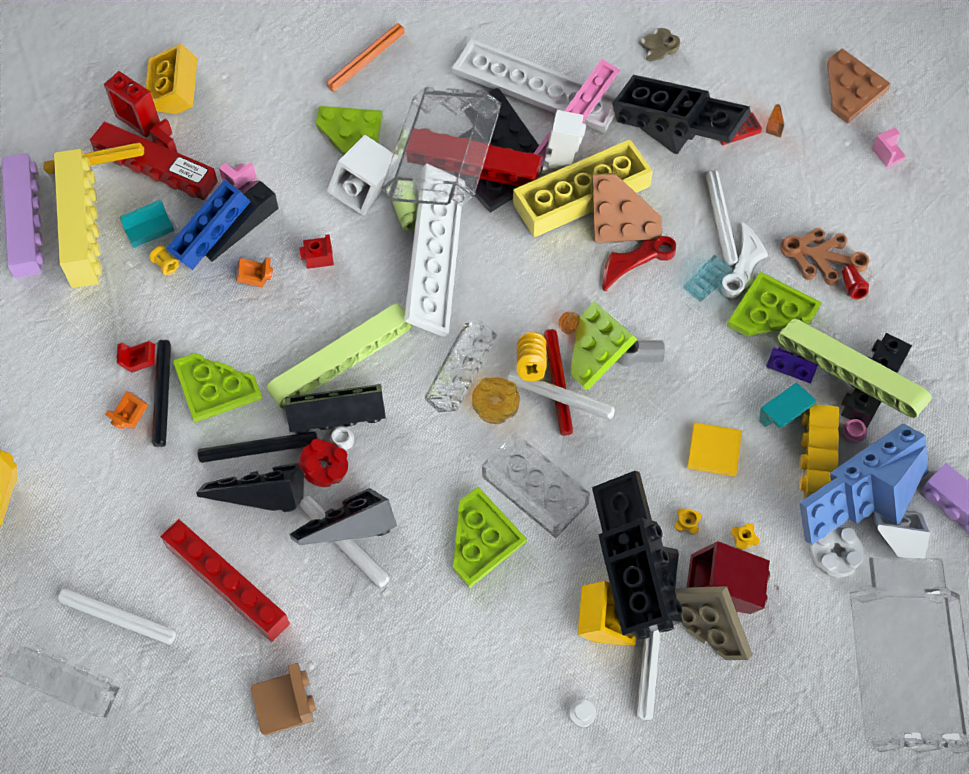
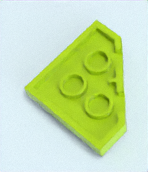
M319 106L316 126L321 133H324L329 138L333 146L345 155L364 135L377 143L379 142L383 112L381 110Z
M759 272L730 317L727 327L749 337L783 330L792 319H798L806 324H810L820 309L822 302Z
M595 301L578 317L570 375L587 391L637 341L626 328Z
M197 353L173 360L194 423L263 399L256 378L250 373L239 372L229 365L218 361L213 362Z
M479 487L459 501L453 571L470 589L527 543V538Z

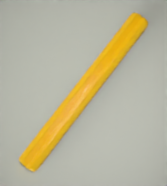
M134 143L84 153L83 155L89 158L90 166L142 156L144 155V146L141 143ZM54 160L44 162L43 169L47 174L55 173Z

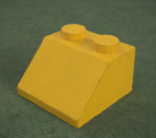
M601 581L583 585L581 589L577 635L594 643L635 646L636 637L622 635L610 583Z

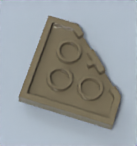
M727 586L675 588L677 600L682 607V624L688 628L687 632L703 644L707 641L719 650L717 654L725 660H748L752 656Z

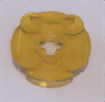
M498 377L483 378L473 391V409L479 415V418L487 423L501 424L511 416H515L518 412L520 396L514 382ZM497 396L499 399H502V402L498 401L497 405H494L490 399Z

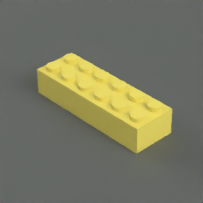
M629 139L513 189V206L533 237H537L593 212L592 174L615 173L637 193L650 187L652 169Z
M81 149L55 152L60 265L72 288L99 284V275L102 274V267L97 257L101 256L99 243L96 242V238L100 237L98 225L95 224V219H98L97 207L94 206V201H97L96 190L93 188V184L96 183L95 173L93 170L90 171L89 158L84 157Z

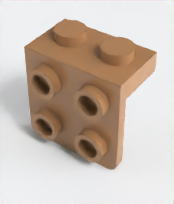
M298 663L288 665L290 674L259 682L251 687L257 719L263 735H270L314 722L312 711L316 710L312 695H307L305 687L310 685L307 671H301Z

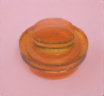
M567 311L560 317L558 326L563 333L571 334L578 329L580 317L575 312Z

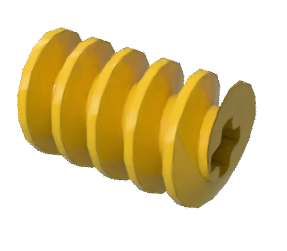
M528 332L523 334L517 341V373L521 379L535 382L542 379L545 374L547 365L546 340L540 333Z

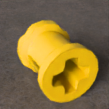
M158 246L150 253L149 260L157 264L164 275L174 273L179 267V260L168 254L165 246Z

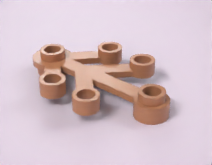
M815 228L811 233L801 238L788 236L780 244L781 252L787 257H793L802 268L801 274L804 279L812 280L817 272L816 267L809 264L804 257L806 255L815 261L825 275L824 282L831 286L838 282L839 273L833 270L827 261L847 266L852 265L858 272L865 271L870 261L868 255L863 252H856L851 257L829 252L833 248L842 249L846 246L847 237L842 233L836 234L834 238L818 246H806L811 242L816 244L823 242L825 232L821 228Z

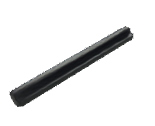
M159 340L157 342L152 444L154 447H164L166 445L171 344L169 340Z
M314 431L201 448L198 449L197 455L199 462L204 463L306 447L312 440L318 439Z

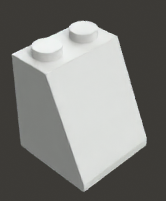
M364 135L338 161L327 192L364 215L396 173L401 158Z

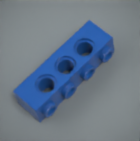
M224 180L166 249L193 270L251 201L227 180Z

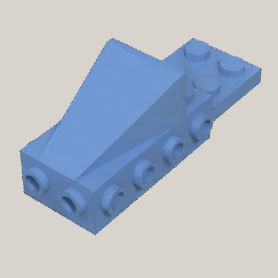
M901 424L830 472L831 482L799 503L805 541L813 545L834 529L843 525L847 520L850 519L857 524L865 517L870 516L874 511L897 525L901 523L921 478L929 473L926 436L905 424Z

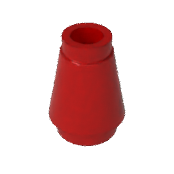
M849 265L843 268L842 275L847 295L855 300L865 297L869 292L867 281L854 266Z

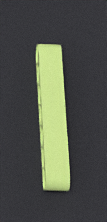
M398 303L394 304L273 379L267 385L266 390L280 408H285L286 397L311 393L398 338L413 325L404 322V308Z
M792 319L777 336L780 344L810 362L818 364L820 368L910 418H916L932 399L930 393L922 386L798 319Z

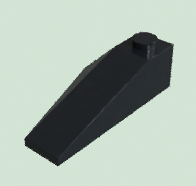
M249 181L238 189L251 202L205 255L211 262L279 209L276 194L262 181Z

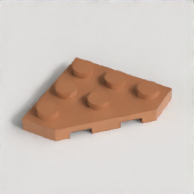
M843 48L828 59L827 71H829L828 82L832 101L831 111L846 123H849L884 94L891 85L890 82Z
M615 173L592 174L595 243L649 240L662 237V216Z

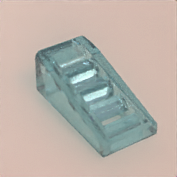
M714 254L683 287L701 302L722 283L726 275L732 274V268ZM714 267L721 272L719 275L712 270ZM709 273L715 279L712 281L710 278L706 276V274ZM701 278L709 284L707 287L699 281ZM696 284L704 291L700 294L692 286Z

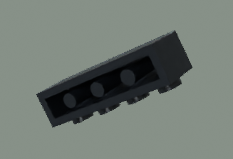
M886 333L882 341L876 340L871 352H874V355L870 359L898 373L912 345ZM851 385L855 389L852 394L846 393L841 403L844 406L841 415L850 420L858 419L868 428L881 401Z
M381 384L291 396L285 399L289 432H296L298 434L306 433L310 429L316 428L329 430L337 425L350 427L356 425L357 422L364 421L377 423L381 419L386 418Z

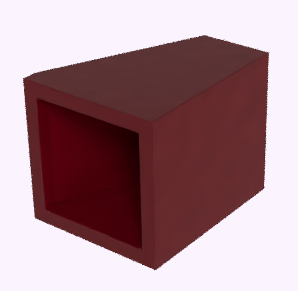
M717 541L691 554L686 588L727 586L736 612L752 614L765 609L768 599L766 592L767 583L770 578V560Z

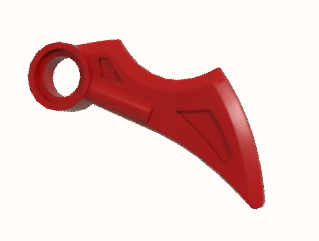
M662 236L656 240H644L639 248L629 253L611 252L603 272V290L607 291L622 275L654 258L661 261L671 260L676 253L675 240L668 236ZM661 245H668L671 250L669 252H662L659 250V247Z

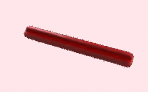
M547 329L544 332V338L546 340L551 381L553 385L566 389L557 331L555 329ZM555 400L560 434L562 436L571 435L573 433V425L569 405Z

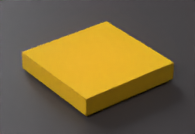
M694 422L687 469L736 477L742 430Z

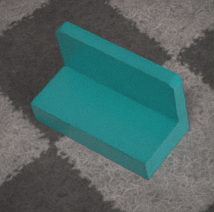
M161 200L119 217L133 248L175 231Z
M796 382L760 408L759 422L765 427L773 422L778 428H783L815 405L816 399Z

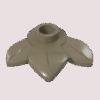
M657 28L654 34L646 35L640 40V45L649 49L646 56L647 61L660 60L667 54H674L679 50L681 44L680 38L672 35L670 30L666 28Z

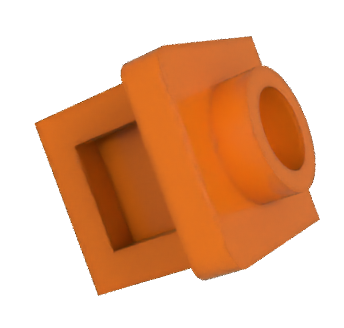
M266 257L263 263L240 258L237 263L236 282L262 288L266 281L271 279L273 274V267H270L271 258Z
M126 391L115 411L107 410L105 415L112 419L110 423L119 429H124V427L134 429L149 404L132 392Z

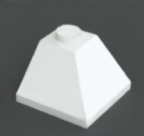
M876 511L872 513L878 531L898 557L906 561L924 560L930 531L922 513L906 511L901 523L898 525Z

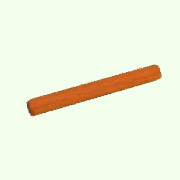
M399 23L394 25L326 82L327 87L331 91H336L405 33L404 27Z

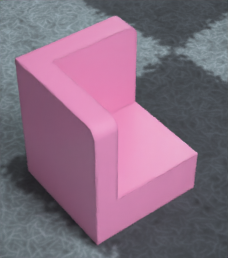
M895 127L877 135L872 147L886 167L905 158V154L896 145L900 133Z
M226 163L219 167L222 181L227 180L237 189H240L247 182L253 181L256 178L252 163H248L246 166L239 164L234 169Z

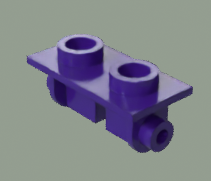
M779 347L778 349H772L766 367L811 384L818 364L810 362L801 356H794L793 353L782 350Z

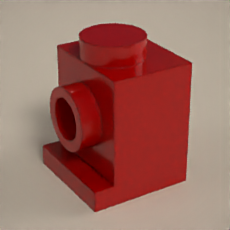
M330 234L325 235L324 238L303 240L304 247H299L301 261H306L307 269L334 265Z

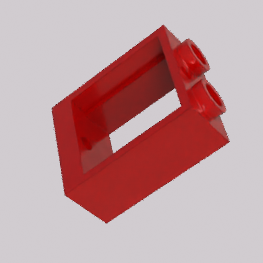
M118 71L104 83L116 118L147 138L150 135L149 130L160 122L151 92Z

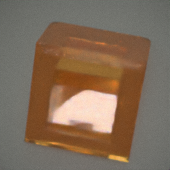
M777 104L768 119L766 133L781 137L784 119L781 107Z

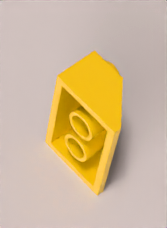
M181 43L148 59L145 88L151 92L157 112L178 114L193 107L197 57Z

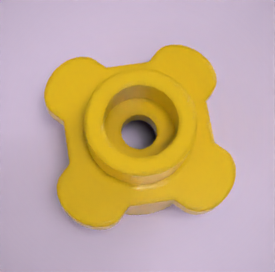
M679 509L677 512L678 521L674 525L675 529L679 532L683 530L688 531L692 535L699 532L698 522L702 518L701 514L692 509Z
M746 523L745 526H735L731 529V535L734 536V542L738 549L744 550L752 545L757 546L759 544L760 538L756 536L753 524Z

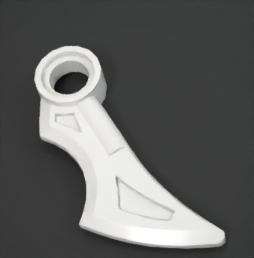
M745 223L741 225L742 246L733 274L726 275L721 283V293L729 299L740 297L743 291L752 285L754 281L752 275L754 265L759 260L768 257L766 249L758 236ZM735 283L739 289L731 290L727 287V284Z

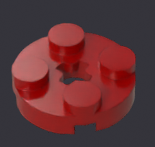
M314 439L303 449L298 465L300 470L302 468V471L305 473L304 477L308 482L315 486L326 488L330 487L331 484L340 483L348 471V454L345 449L339 448L331 442ZM319 460L327 462L328 465L325 468L322 467Z

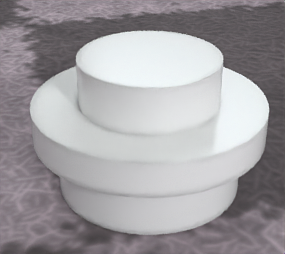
M339 427L332 432L330 442L339 448L348 450L354 444V435L351 430Z
M577 700L571 705L569 716L575 725L586 727L594 722L596 709L587 700Z

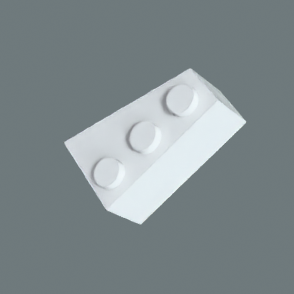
M561 110L556 111L549 134L542 174L548 175L572 164L574 154L578 152L585 133L586 124L582 123L584 115Z

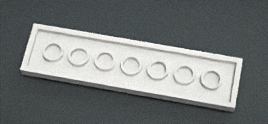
M473 39L470 40L452 67V73L491 89L498 88L506 95L555 114L557 110L565 111L585 83ZM606 91L584 124L605 133L615 116L612 102L618 95Z
M426 165L422 169L404 322L445 337L449 334L464 182Z

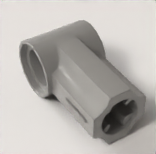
M637 340L628 349L631 352H625L617 360L623 366H631L635 362H663L665 352L663 340Z

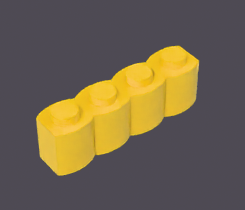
M815 404L802 413L801 425H805V432H802L801 447H804L805 454H801L800 469H804V476L800 478L799 490L803 491L804 499L831 482L830 472L838 468L839 407Z

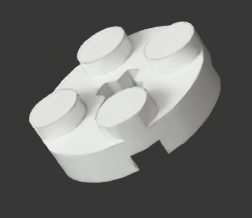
M837 527L811 546V557L814 564L833 577H845L852 574L859 567L864 554L862 543L851 528ZM834 546L843 550L841 557H837L836 553L831 552Z

